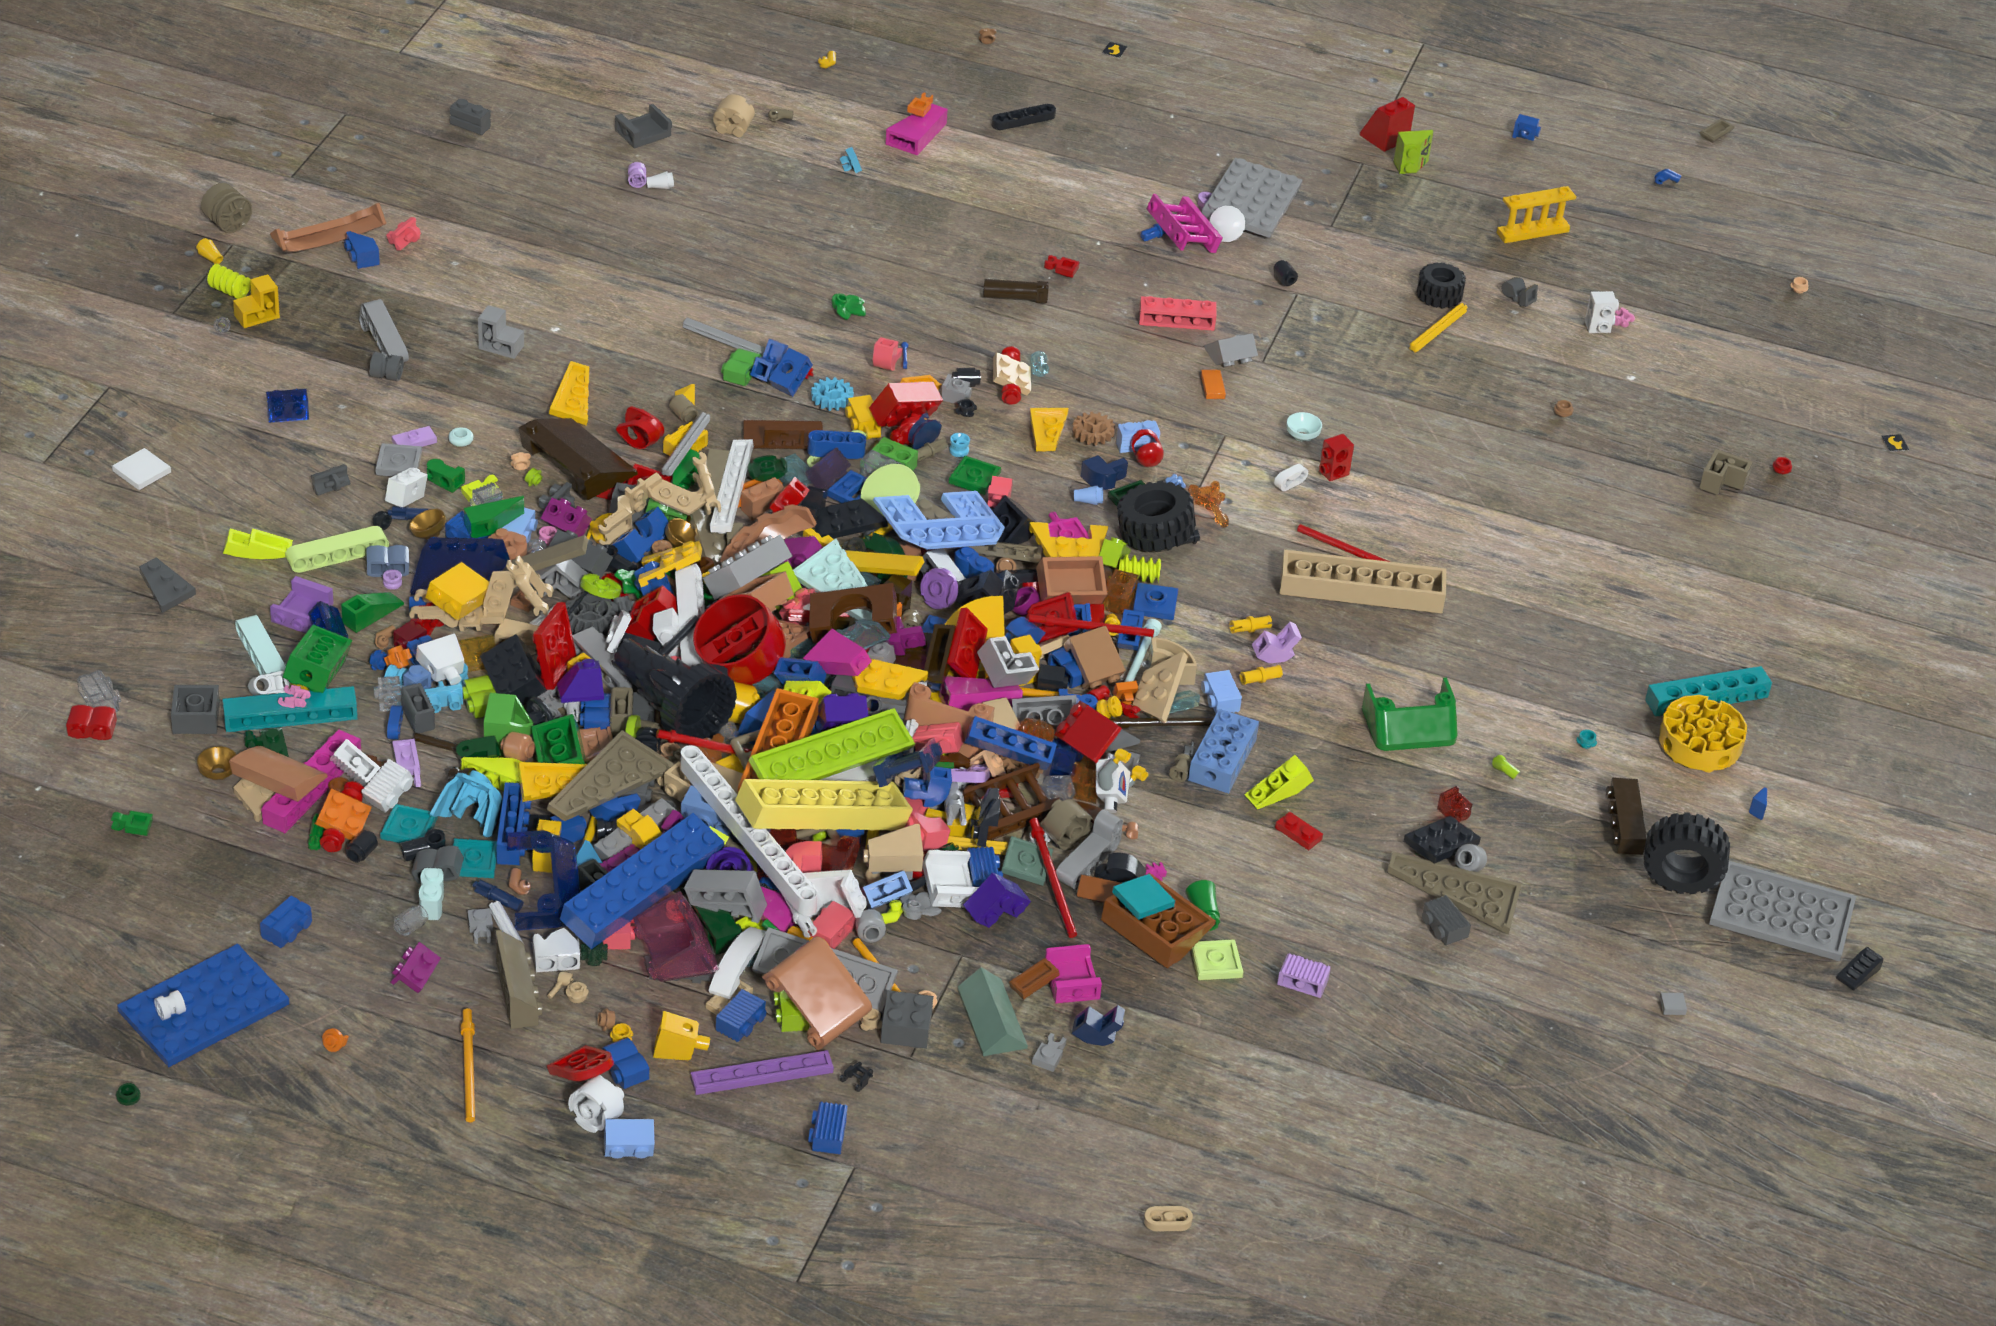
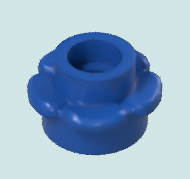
M381 650L374 651L369 658L371 668L373 670H384L387 667L384 658L388 655L383 651L381 652Z

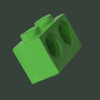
M885 437L872 449L871 465L880 468L889 464H902L909 467L912 471L917 467L918 451Z

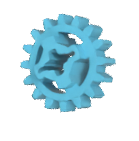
M826 377V381L819 379V383H814V387L811 389V396L816 406L821 405V409L826 407L831 411L832 408H835L838 411L839 407L845 409L846 404H848V398L854 397V392L849 382L844 383V379L839 381L836 377L833 380Z

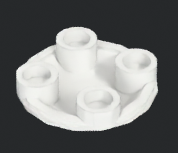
M1233 206L1219 207L1212 213L1209 220L1223 237L1222 242L1238 240L1245 229L1243 213Z

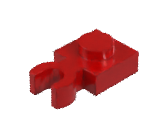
M1049 255L1048 261L1045 260L1044 268L1049 270L1055 269V273L1073 278L1079 269L1080 262L1062 257L1060 260L1053 255Z

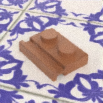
M610 726L602 730L600 727L580 729L585 757L605 748L613 740Z

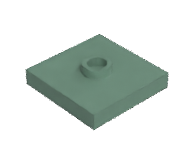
M1011 836L1001 870L1002 873L1043 886L1047 872L1037 844ZM1048 848L1050 856H1052L1053 849Z

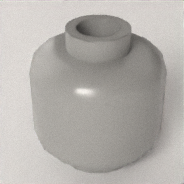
M1465 844L1457 850L1455 861L1461 869L1479 872L1487 863V855L1482 847L1474 844Z
M873 909L864 910L861 917L855 920L857 934L862 941L874 943L885 935L886 926L880 912Z

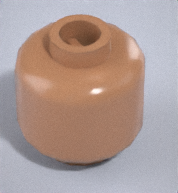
M510 732L502 739L501 750H503L506 758H514L525 762L533 756L535 743L528 734Z

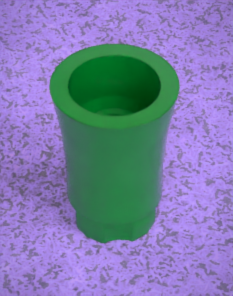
M1209 880L1193 882L1186 888L1185 894L1192 904L1216 920L1215 925L1209 931L1215 930L1220 923L1216 886Z

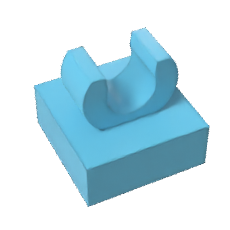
M853 148L846 149L848 156L840 158L841 163L845 164L842 166L844 171H849L852 167L855 173L862 171Z

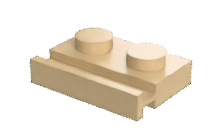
M1059 636L1038 644L1042 650L1040 659L1044 657V654L1062 647L1070 636Z

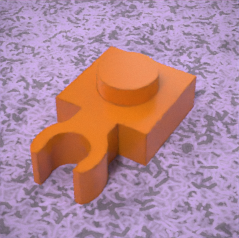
M924 92L921 98L915 97L908 105L907 112L924 117L931 109L933 95L926 97Z

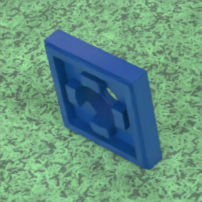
M1138 583L1133 611L1145 612L1144 616L1174 620L1179 588Z

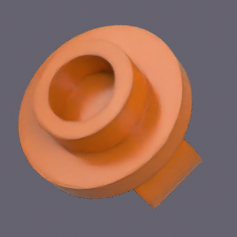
M335 1028L328 1029L322 1037L323 1045L330 1052L339 1051L342 1047L346 1046L349 1036H343Z

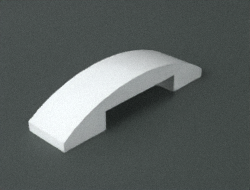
M750 927L735 939L714 974L709 993L727 999L731 998L740 984L739 976L755 952L760 950L767 931Z

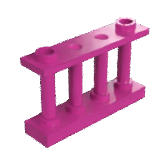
M1157 194L1152 195L1146 208L1147 211L1180 250H1184L1187 242L1202 243L1210 253L1217 252L1223 237L1189 197L1182 196L1179 205L1164 204Z

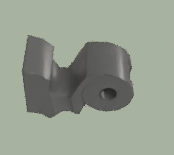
M1514 277L1504 282L1501 286L1503 294L1508 298L1512 297L1513 301L1518 302L1520 307H1526L1537 301V284L1526 288L1522 278Z

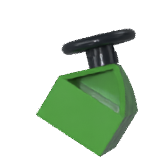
M490 693L484 718V737L496 736L500 755L504 756L503 750H501V741L510 732L531 735V726L544 723L546 718L548 721L554 720L548 706L538 697H530L527 700L525 711L516 695ZM533 703L537 704L542 710H537Z

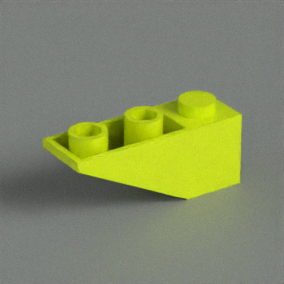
M1294 755L1244 795L1258 810L1298 794L1311 784L1314 779L1308 768Z
M463 757L461 759L463 770L465 768H475L477 772L484 774L492 785L499 790L504 791L505 782L520 783L518 765L519 762H522L514 758Z

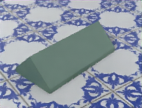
M982 967L962 982L957 987L982 1055L988 1056L1027 1049V1042L1002 979Z

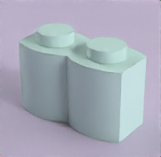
M424 868L421 873V888L419 890L420 917L422 920H439L442 915V900L444 898L443 871L439 868Z

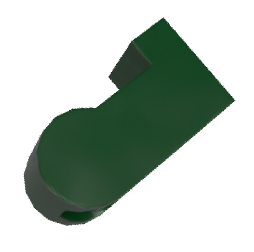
M496 736L465 740L456 747L460 761L463 757L500 758L499 743Z

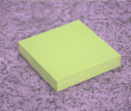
M1235 940L1199 941L1191 949L1198 980L1243 977V969Z

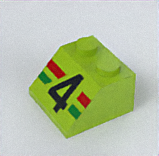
M1433 130L1398 132L1393 162L1399 174L1417 173L1429 161Z

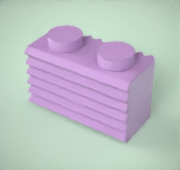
M1289 953L1279 972L1277 985L1321 998L1328 983L1331 967Z

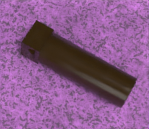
M984 279L983 298L1047 303L1049 285L1045 281L1026 282Z

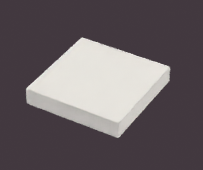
M145 448L112 466L113 472L138 490L171 473L169 465Z

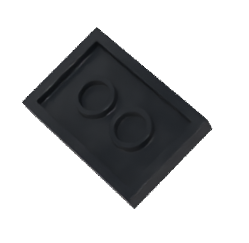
M1448 816L1405 834L1403 842L1435 864L1454 856L1457 850L1465 844L1479 845L1481 837L1454 817Z

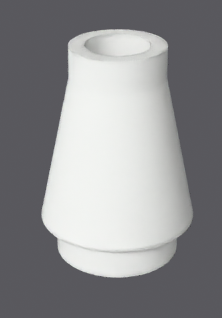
M666 171L652 177H647L648 188L670 189V187H674L673 173Z

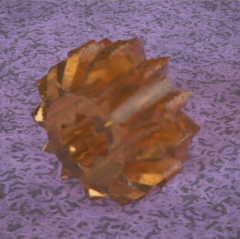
M1025 718L1021 721L1018 731L1053 742L1055 730L1046 721Z

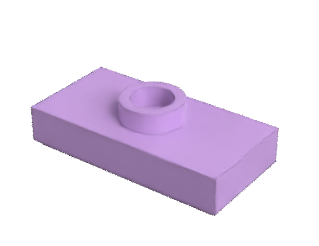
M430 426L393 435L392 442L397 445L424 447L437 443V437Z

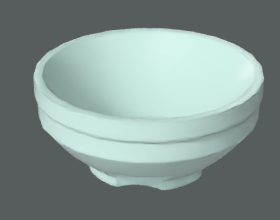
M1299 412L1292 414L1287 419V431L1298 441H1310L1319 436L1321 432L1322 422L1313 414Z

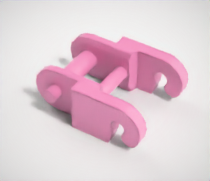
M1620 308L1619 311L1615 310L1617 316L1615 315L1614 325L1628 327L1629 322L1635 320L1634 315L1629 313L1628 310Z
M285 685L284 691L294 696L286 697L284 702L282 701L283 698L279 697L278 703L289 708H304L307 704L305 699L310 698L311 693L308 690L301 689L300 686L291 685V688L288 689L289 686Z

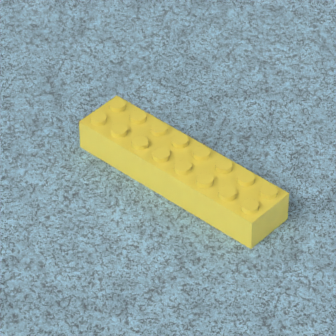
M744 779L735 799L754 829L892 831L905 828L913 810L894 782L879 788L877 781Z

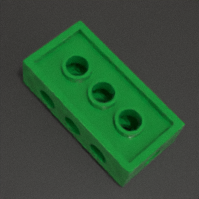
M312 625L290 654L283 678L288 679L292 684L306 686L313 692L324 693L344 665L353 640Z

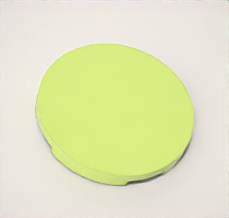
M902 464L885 465L875 470L866 479L861 490V499L865 500L882 514L873 501L874 497L909 495L913 502L916 503L920 493V483L915 473L909 467Z

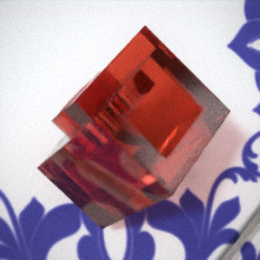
M1455 786L1440 793L1437 810L1445 817L1452 816L1460 822L1470 817L1473 804Z

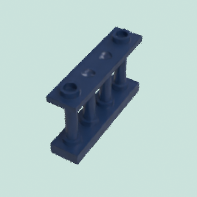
M932 738L919 751L900 757L894 754L880 758L873 766L879 788L887 786L897 774L923 766L925 773H929L941 759L940 755H943L940 743H936L935 738Z

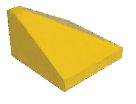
M690 384L675 391V396L683 394L695 405V384Z

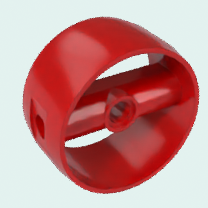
M744 594L724 597L707 608L699 618L693 635L695 650L703 664L724 666L728 669V676L734 682L749 685L762 681L776 669L779 658L783 657L786 647L783 629L771 610L757 598ZM738 623L737 625H735V626L732 627L731 629L727 630V629L730 628L732 625ZM762 639L758 647L748 656L732 663H725L736 655L749 653L753 648V644Z

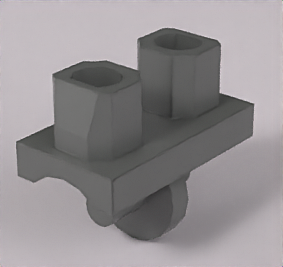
M345 464L311 475L312 484L317 496L333 490L339 491L341 487L351 484L347 474V465Z
M568 482L563 486L554 484L550 489L551 497L543 494L539 498V507L545 510L553 497L557 500L563 498L571 503V507L575 508V498L570 494L572 484Z

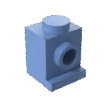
M421 665L411 666L409 671L403 675L404 687L421 683L423 689L432 688L431 672Z

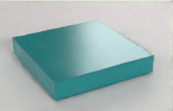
M396 804L380 833V837L382 840L396 843L425 837V834L433 829L438 817L430 816L431 811Z
M454 838L453 846H457L464 857L459 876L495 877L497 841Z
M1150 874L1113 886L1112 893L1138 920L1172 908L1175 905V900Z

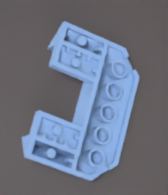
M977 491L943 493L941 497L942 502L951 514L955 516V518L927 520L909 495L874 497L873 499L876 506L903 541L925 549L995 545L1005 529Z

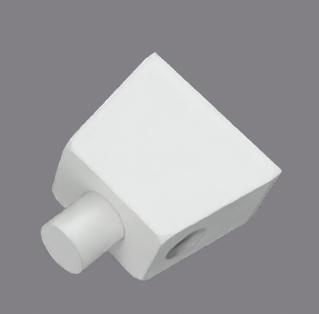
M455 633L417 645L416 659L422 667L431 672V678L434 681L438 682L447 679L450 685H456L461 681L462 678L459 674L464 669V657Z

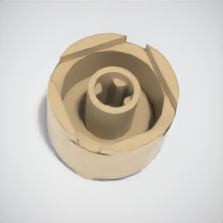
M735 94L728 95L722 99L713 116L717 132L742 137L753 120L755 111L751 104L749 106L746 103L744 97Z

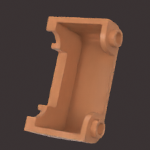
M914 682L910 689L903 723L906 725V721L912 719L916 720L919 724L918 726L959 722L965 742L973 718L977 716L993 722L995 707L978 703L973 705L969 711L930 700L931 689L923 684ZM963 742L959 752L971 759L984 749Z
M818 936L812 938L762 976L770 990L775 992L784 990L810 1024L811 1028L807 1031V1039L817 1051L825 1047L872 1010L869 998L827 942Z

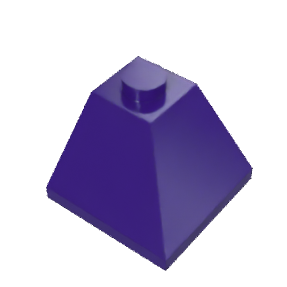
M584 659L582 662H577L557 683L561 703L604 700L599 660Z

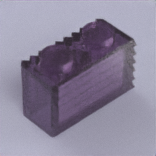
M835 448L804 474L815 487L828 490L836 483L834 481L836 478L840 480L848 473L846 470L851 467V464L841 454V451Z

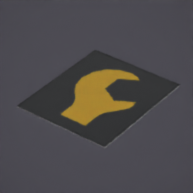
M1109 42L1102 53L1120 58L1127 46Z
M1901 434L1882 435L1889 451L1909 450Z

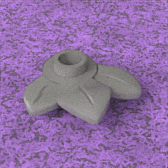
M921 892L917 895L911 893L900 898L903 904L904 916L909 919L917 920L921 918V915L935 916L942 912L940 908L931 906L929 893Z

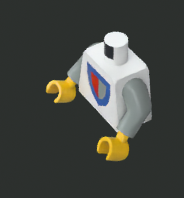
M1118 749L1115 752L1114 759H1100L1096 763V794L1105 803L1104 810L1110 813H1116L1118 804L1127 802L1128 789L1135 784L1134 781L1136 779L1144 781L1148 777V772L1141 766H1135L1130 776V771L1121 763H1127L1131 758V753L1124 749Z

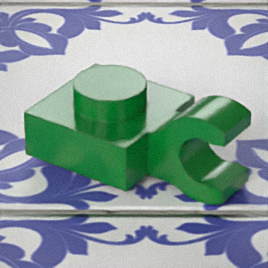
M130 811L129 815H124L119 812H113L111 829L120 831L125 828V833L147 836L153 821V814Z

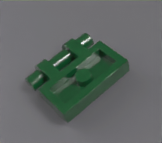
M282 727L260 730L259 737H256L251 730L245 732L244 743L248 749L263 746L289 757Z

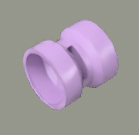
M634 162L628 167V182L632 187L640 188L646 184V167L640 162Z

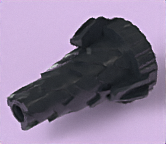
M630 638L623 639L622 645L617 649L614 659L611 660L613 667L624 674L638 688L637 691L651 701L650 705L660 712V720L665 731L675 730L678 734L712 739L713 735L722 731V728L726 726L733 714L737 693L734 680L728 676V669L724 666L716 664H697L695 666L692 664L690 667L678 658L675 661L667 654L662 656L648 645L644 648Z

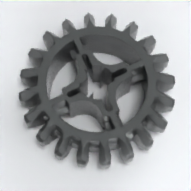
M579 593L578 597L572 596L571 600L566 601L567 611L582 596L581 593ZM588 593L569 616L572 634L579 633L593 626L599 633L608 636L611 621L614 615L618 616L617 613H619L617 607L611 606L615 602H612L611 599Z

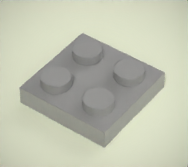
M382 443L376 465V475L395 476L408 468L418 469L422 455V446Z

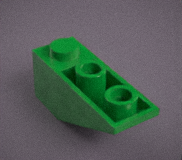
M692 449L687 452L673 472L674 485L687 490L695 484L693 473L698 475L699 473L696 466L693 465V457L700 459V452Z
M524 496L464 508V524L471 539L492 535L497 529L503 528L524 514Z
M391 592L358 594L341 604L342 623L355 633H358L403 606L404 602Z

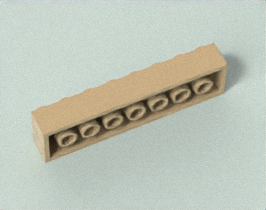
M1284 549L1280 594L1443 613L1446 597V568Z

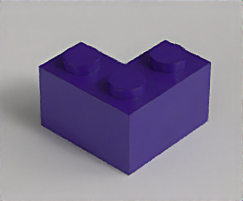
M852 693L847 696L829 694L823 697L818 706V717L816 719L817 734L869 717L866 696Z
M992 872L963 905L977 923L990 928L992 924L997 922L1003 912L1017 918L1019 914L1024 912L1031 901L1018 884Z

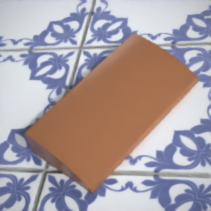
M263 746L246 749L229 760L232 774L297 802L328 777L327 773Z

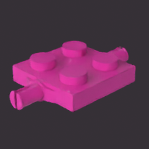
M1055 511L1049 513L1048 516L1052 521L1048 523L1050 537L1063 536L1066 538L1083 537L1090 539L1089 534L1077 517L1060 519Z

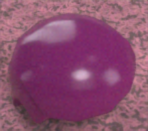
M1032 586L1020 588L1017 592L1012 611L1018 615H1027L1030 606L1039 602V594Z

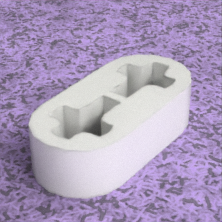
M1296 464L1279 473L1275 478L1274 484L1281 491H1287L1301 484L1307 478L1308 470L1301 464Z

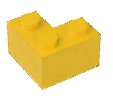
M268 274L250 279V296L233 300L234 316L243 328L280 318L278 286Z

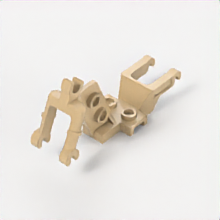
M699 453L700 459L693 457V465L696 466L699 475L693 473V480L698 483L700 488L697 492H690L667 482L657 472L645 481L639 478L637 486L632 490L629 487L625 488V495L618 497V510L604 520L606 527L598 526L599 532L605 534L606 540L605 542L600 539L599 544L602 546L612 545L622 534L632 530V515L645 508L646 499L652 498L654 501L687 515H691L703 505L706 506L708 515L711 514L710 507L712 506L717 508L718 513L721 512V504L715 496L711 473H709L706 465L707 456L705 453Z
M517 556L515 560L517 565L512 564L510 560L507 561L506 567L509 571L492 572L483 605L457 621L438 606H413L409 616L413 619L415 614H418L419 619H438L450 628L459 626L460 631H464L465 627H476L477 631H481L483 624L504 623L511 595L516 586L520 588L525 598L534 606L533 612L535 616L539 615L540 610L546 616L549 606L541 598L544 592L547 593L548 597H552L553 587L550 584L544 583L540 575L533 570L530 564L523 562V559ZM530 582H531V584L535 587L536 590H534V589L531 587V585L529 584ZM418 589L414 596L415 601H419V598L422 597L424 602H431L425 598L427 590Z

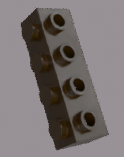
M1612 777L1611 785L1606 788V798L1610 799L1608 813L1612 814L1610 827L1614 829L1613 844H1616L1617 853L1643 855L1647 835L1638 779Z

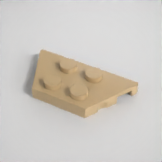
M1180 652L1145 670L1132 706H1138L1141 709L1139 712L1146 713L1147 716L1155 717L1160 722L1166 723L1188 656L1184 652Z
M243 778L233 787L235 796L243 802V806L253 813L255 821L259 822L263 818L261 813L263 804L269 801L276 792Z

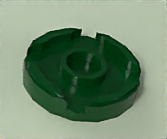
M774 455L757 457L753 460L752 464H748V475L757 481H767L772 478L779 479L785 476L788 471L786 460L784 458L776 459Z

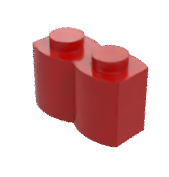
M87 705L72 706L66 723L68 736L76 739L89 737L97 740L112 739L117 722L116 710L106 706L95 708Z

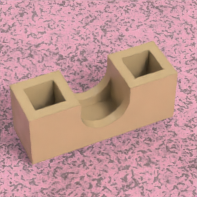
M505 618L504 623H500L495 633V646L517 634L525 645L533 646L536 650L533 634L539 626Z

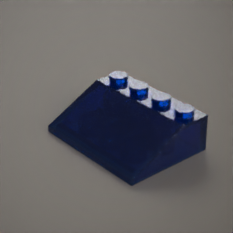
M430 537L421 550L410 590L411 595H415L418 589L427 590L432 580L461 562L490 582L492 572L502 571L507 561L510 560L503 539Z

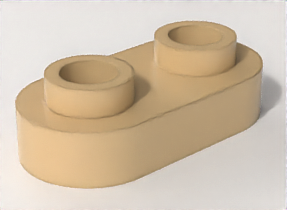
M1154 1206L1146 1210L1144 1224L1152 1231H1185L1192 1225L1193 1214L1188 1208L1183 1206Z

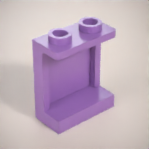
M295 576L291 581L292 591L280 605H271V622L307 633L312 625L318 624L334 604L333 588Z

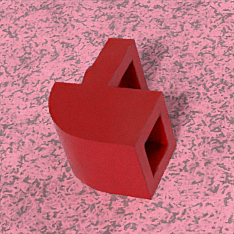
M794 477L774 498L769 508L775 513L784 510V506L798 505L805 498L809 489Z

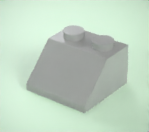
M1253 333L1218 340L1204 346L1216 365L1223 364L1224 367L1235 365V361H1240L1241 364L1252 361L1253 357L1258 356Z

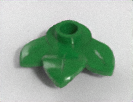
M834 294L832 296V307L836 309L837 314L842 318L848 320L851 314L865 317L866 310L863 306L865 301L856 295Z
M624 569L617 570L614 575L623 581V592L625 594H636L638 599L642 598V592L637 589L634 583L636 580L635 570L630 572Z

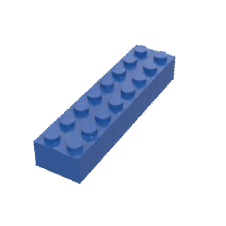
M692 813L567 901L563 906L560 920L590 949H593L686 882L693 870H703L707 866L711 855L722 850L725 841L696 814Z

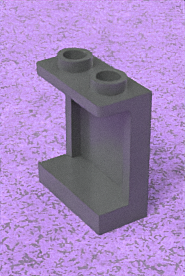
M654 104L649 105V113L630 120L623 114L615 115V131L634 149L671 136V119L663 114Z

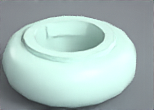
M459 427L453 429L449 433L448 438L451 444L457 447H464L473 441L474 436L469 429Z

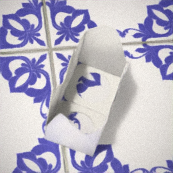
M565 928L551 933L545 940L539 934H534L532 949L536 973L580 969L579 937L576 940Z

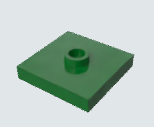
M964 456L949 477V484L986 495L992 482V476L998 477L1001 473V467Z

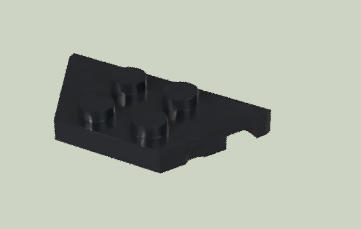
M863 499L823 507L813 530L819 533L822 538L829 535L834 539L888 527L887 519Z

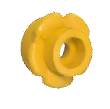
M620 1023L613 1027L610 1037L614 1043L625 1038H629L632 1041L633 1031L629 1025Z

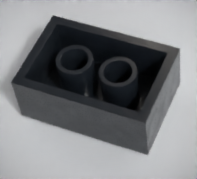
M517 634L480 655L496 693L516 695L523 706L530 697H538L547 691L528 647Z

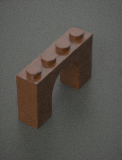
M888 583L810 593L809 630L813 644L818 643L831 629H834L835 622L840 615L853 609H865L872 612V622L876 636L897 633V596L894 584Z

